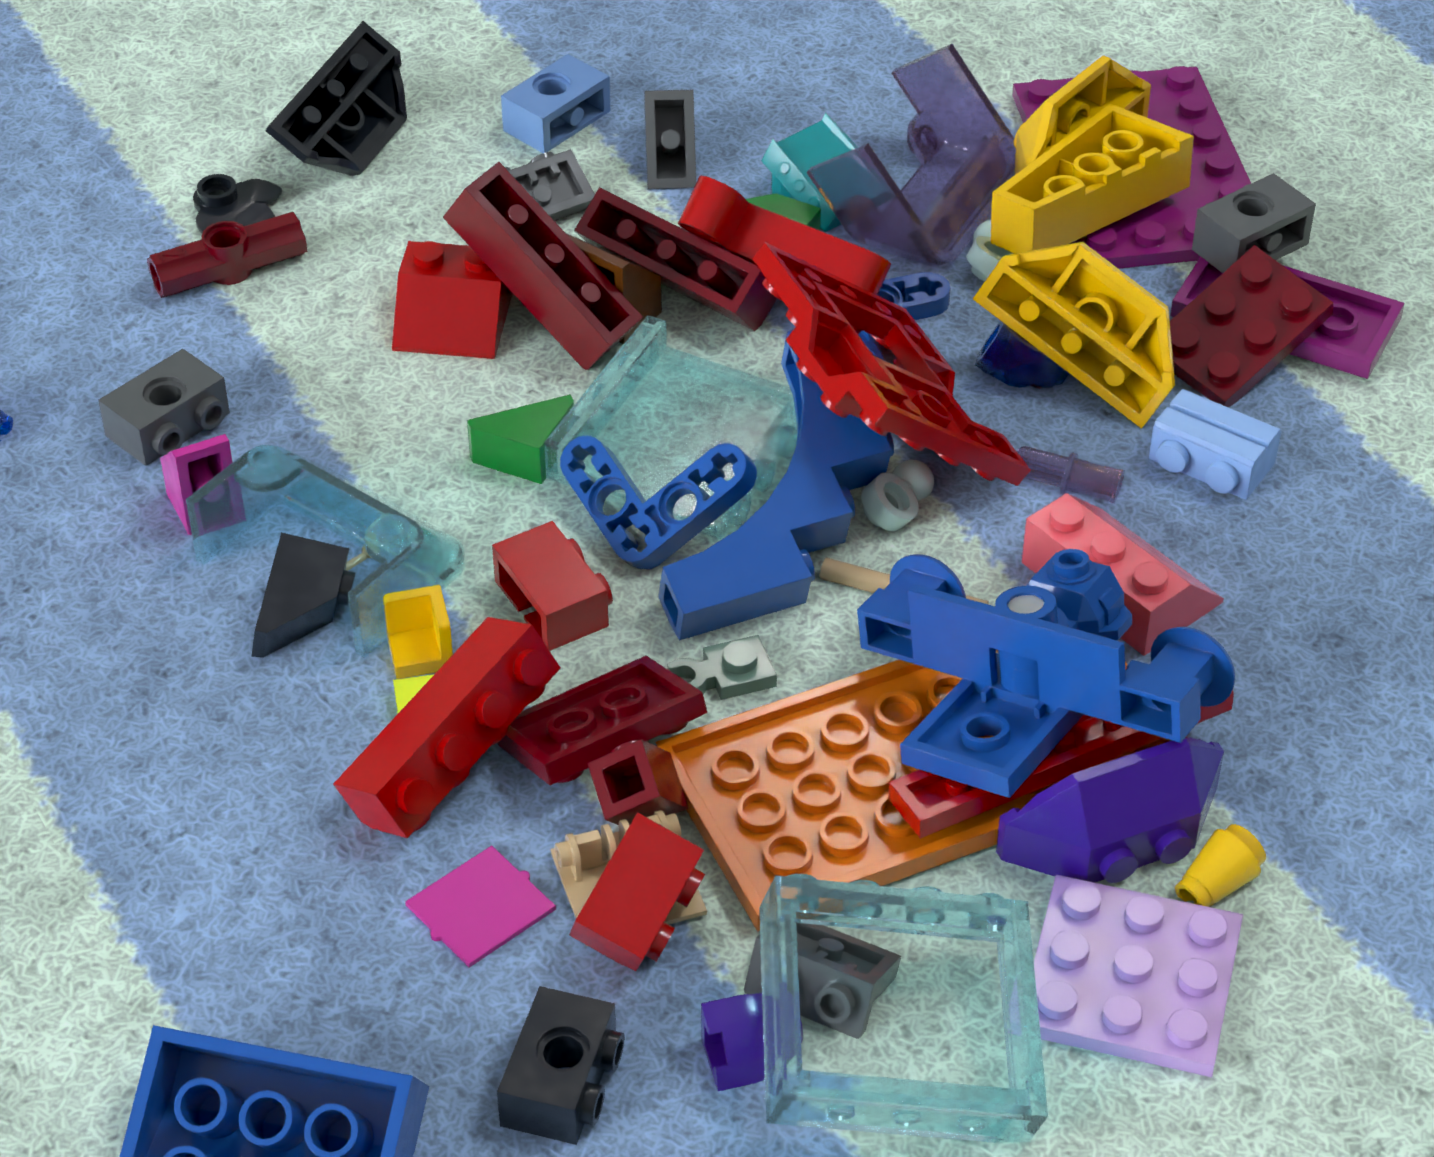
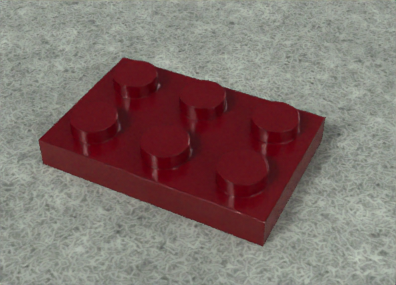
M1254 245L1170 320L1174 375L1211 401L1229 408L1333 315L1334 302Z
M645 655L523 710L508 726L506 735L497 744L551 786L555 783H565L577 779L583 774L585 769L589 768L587 763L611 753L615 747L623 743L641 739L648 741L659 735L676 733L685 728L689 721L708 712L702 691Z

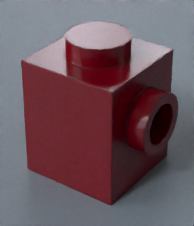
M641 739L623 743L615 747L611 753L587 763L606 821L619 825L620 820L626 819L630 825L637 812L648 817L654 815V812L662 810L665 815L688 809L671 753Z

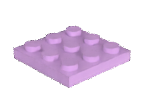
M1056 875L1018 1023L1017 1034L1212 1077L1243 914Z

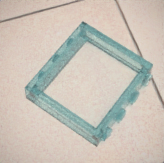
M807 874L775 875L759 907L766 1123L994 1143L1030 1142L1047 1119L1048 1109L1028 901L1004 899V897L995 893H981L975 896L944 893L938 888L929 886L904 889L880 886L878 883L869 880L845 883L817 880L815 877ZM796 923L997 942L1009 1088L802 1070Z

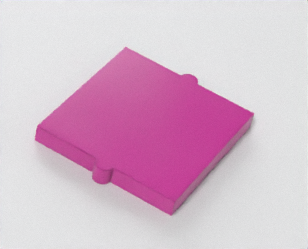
M492 845L405 901V905L431 930V939L433 941L441 940L469 968L556 910V905L530 882L529 872L525 870L518 871Z

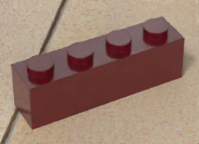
M497 162L468 185L443 216L446 222L583 369L588 370L643 318L500 162Z
M600 187L574 229V232L586 242L661 276V284L753 331L762 326L777 300L764 287L762 281L765 279V276L756 265Z

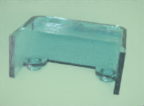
M260 445L250 449L186 499L196 560L204 565L281 503L355 545L366 548L368 555L381 563V565L348 592L355 652L363 658L367 657L387 639L383 596L385 594L439 584L441 590H443L465 568L464 547L456 537L331 468L278 446Z

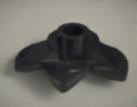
M225 174L208 175L198 182L197 190L193 195L194 207L198 211L196 226L203 233L209 225L216 222L234 221L247 226L276 217L267 204L272 203L282 194V188L261 179H250L236 183L231 176Z

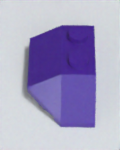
M1185 737L1181 743L1172 740L1073 773L1035 795L1021 810L1013 808L1000 816L996 852L1002 861L1054 877L1060 875L1093 883L1106 880L1109 883L1123 881L1131 876L1137 868L1159 860L1164 864L1175 863L1183 859L1197 844L1218 787L1224 750L1218 742L1211 741L1207 743L1201 739Z

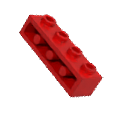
M487 617L341 774L333 785L362 823L375 830L408 838L413 832L428 822L431 812L453 788L464 782L470 773V768L488 748L499 742L506 735L508 726L524 708L543 694L545 685L561 667L532 624Z

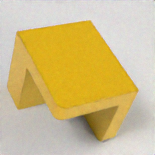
M440 584L385 594L383 596L386 632L396 679L436 673L453 655L450 622Z

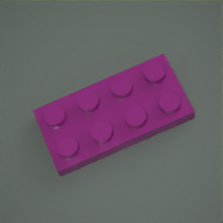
M1200 257L1172 300L1170 316L1175 317L1223 273ZM1284 266L1334 302L1333 315L1295 348L1290 355L1368 379L1402 318L1405 303Z

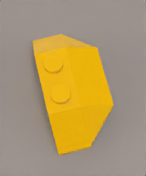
M1104 55L1045 100L1028 120L1019 127L1014 138V147L1016 148L1015 174L1110 103L1148 117L1151 84L1139 78L1111 58Z
M1084 242L1005 255L1000 259L973 297V300L1141 429L1175 386L1168 306Z

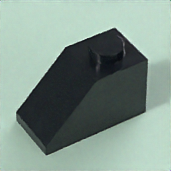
M281 532L254 631L252 657L263 658L333 622L337 604L349 605L356 572L346 570L349 548Z

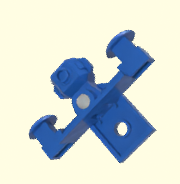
M1066 549L1058 553L1056 552L1030 579L1026 586L1014 587L1001 593L995 601V606L966 599L964 588L956 574L938 559L922 554L908 555L894 564L890 573V584L885 589L878 588L857 609L862 649L963 678L900 744L902 764L1008 798L1014 794L1084 714L1181 743L1200 721V706L1210 707L1224 702L1230 696L1235 684V669L1224 647L1209 634L1191 627H1174L1165 630L1156 637L1152 644L1150 664L1131 660L1125 670L1124 642L1117 640L1122 637L1133 623L1132 614L1124 605V592L1110 566L1092 562L1089 560L1087 553L1078 549ZM980 736H994L990 738H977Z

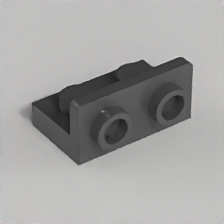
M571 149L555 155L553 152L542 153L534 157L528 164L514 169L505 167L554 221L586 210L595 195Z
M784 911L755 939L744 992L746 994L768 993L785 997L798 1007L800 1016L859 1039L866 1031L873 1002L895 980L901 955L797 914Z

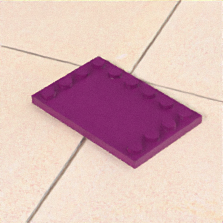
M1175 66L1170 69L1142 72L1131 70L1136 76L1151 84L1147 118L1194 136L1190 187L1070 244L1084 242L1118 269L1198 261L1201 256L1192 250L1197 210L1210 202L1251 184V181L1197 66ZM1073 78L1056 80L1037 79L1032 82L1014 83L1012 96L1023 123L1028 120L1045 100Z

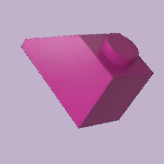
M226 434L170 451L160 458L167 496L189 535L241 518L230 443Z

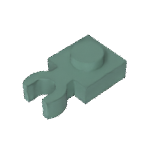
M759 635L703 647V661L679 658L667 664V669L680 678L692 679L688 683L702 691L703 695L706 690L716 688L721 700L777 687V674Z

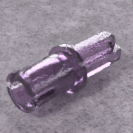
M1022 446L1017 450L1018 454L1031 469L1025 477L1026 479L1060 487V494H1066L1067 491L1107 500L1109 503L1115 504L1122 488L1125 470L1078 459V454L1071 452L1069 457L1028 446Z

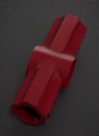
M289 212L247 226L234 221L216 222L209 225L203 231L201 240L149 255L147 264L154 287L160 297L164 298L212 282L221 285L238 284L246 280L254 269L296 257L308 251L306 237L300 220L294 212Z

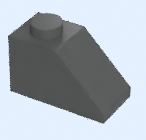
M693 89L644 91L648 189L694 188L696 185Z

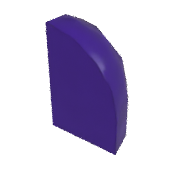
M755 993L701 1003V1041L718 1092L755 1084L781 1073L796 1058L804 1038L802 1021L798 1007L785 997L768 993Z

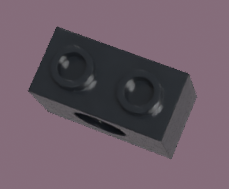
M539 986L497 1090L500 1127L577 1145L584 1124L596 1125L602 1111L605 1096V1087L599 1085L605 1070L613 1072L617 1070L624 1048V1033L616 1031L615 1003ZM562 1067H570L568 1069H558Z

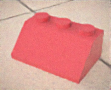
M1068 493L1026 518L1022 563L1034 573H1037L1056 552L1058 553L1066 549L1082 550L1088 554L1089 560L1092 562L1110 566L1124 592V605L1132 614L1133 624L1122 635L1121 639L1143 656L1151 652L1154 640L1165 630L1174 627H1188L1223 603L1224 598L1104 510Z

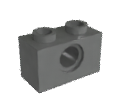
M1270 174L1199 208L1195 220L1192 250L1222 273L1254 245L1274 260H1277L1309 244L1316 203L1276 174Z
M185 349L179 350L98 400L105 436L145 466L170 451L179 449L182 443L204 429H214L222 422L226 415L230 414L224 377Z

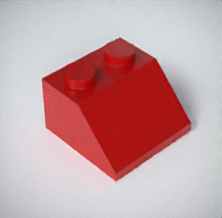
M408 241L398 272L392 351L495 359L513 293L470 246L442 244L433 241Z

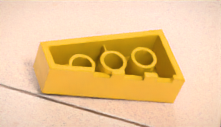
M1111 103L992 192L991 244L1013 254L1067 245L1190 187L1194 136Z

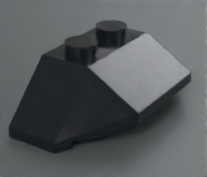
M362 21L268 125L265 131L303 163L350 176L360 175L407 120L404 84L399 69L402 65L400 51L367 23Z

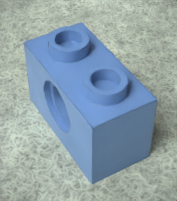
M570 54L563 56L501 95L503 131L541 153L550 151L611 111L609 75Z

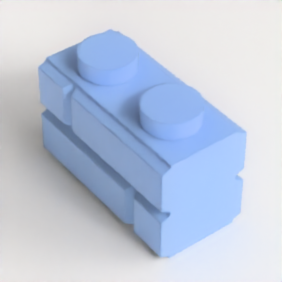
M1181 389L1171 401L1170 406L1166 407L1155 421L1149 459L1158 462L1162 468L1169 472H1181L1205 482L1218 493H1231L1247 500L1276 463L1281 430Z

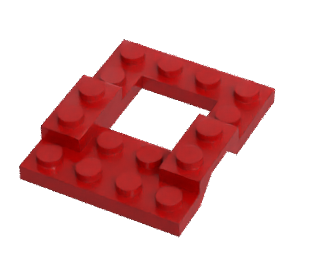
M766 242L762 245L752 260L765 276V279L762 281L764 287L788 307L789 310L786 312V317L796 327L786 338V341L799 358L796 362L798 369L810 380L817 383L823 391L820 398L826 407L840 417L847 418L851 414L862 419L870 429L882 436H886L888 432L898 435L915 450L923 451L925 447L931 449L940 458L953 466H958L960 463L971 466L976 473L988 481H993L997 477L1015 486L1021 483L1031 469L1003 434L976 423L967 416L953 397L955 371L905 308ZM861 331L871 334L879 344L892 351L896 357L893 360V364L872 354L859 337Z

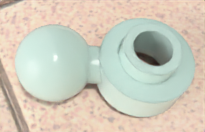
M987 220L976 228L973 235V244L966 258L972 265V273L979 279L986 281L1000 259L1005 255L1013 253L991 244V220Z
M906 460L898 464L892 473H881L864 487L861 495L864 513L869 521L885 530L898 531L914 519L919 511L918 500L926 498L933 490L934 476L931 469L921 461Z

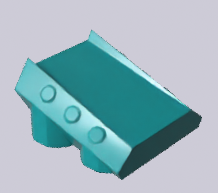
M826 112L821 121L779 142L772 139L761 160L771 172L772 194L777 193L821 208L820 228L824 232L899 195L896 188Z

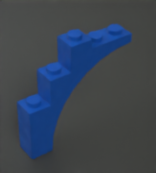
M793 330L787 331L786 338ZM786 340L781 365L794 399L797 424V441L794 454L787 472L767 502L738 530L703 552L662 567L658 598L679 641L806 603L810 584L815 580V569L809 553L846 542L851 518L855 517V504L850 490L866 486L881 473H886L890 457L894 455V442L890 432L886 436H882L870 429L862 419L851 414L847 418H843L826 407L820 398L823 391L817 383L810 380L798 369L796 362L799 358Z

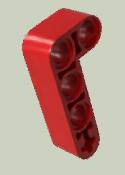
M699 176L678 221V225L682 229L754 265L756 264L752 258L766 242L878 295L891 267V263L887 259L868 249L751 204L732 187L707 176Z

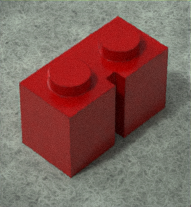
M553 521L492 545L495 582L518 612L530 607L536 609V611L524 615V620L527 624L533 625L549 651L609 626L608 605L612 604L613 597L607 580L601 573L594 574L586 564L578 543L573 538L567 539Z
M637 812L576 918L569 936L634 971L638 970L645 956L657 962L675 930L674 927L664 922L674 903L678 902L687 907L705 876V873L695 868L704 849Z

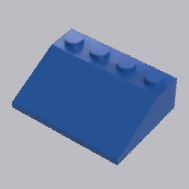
M153 1025L120 1157H413L430 1086L412 1075Z

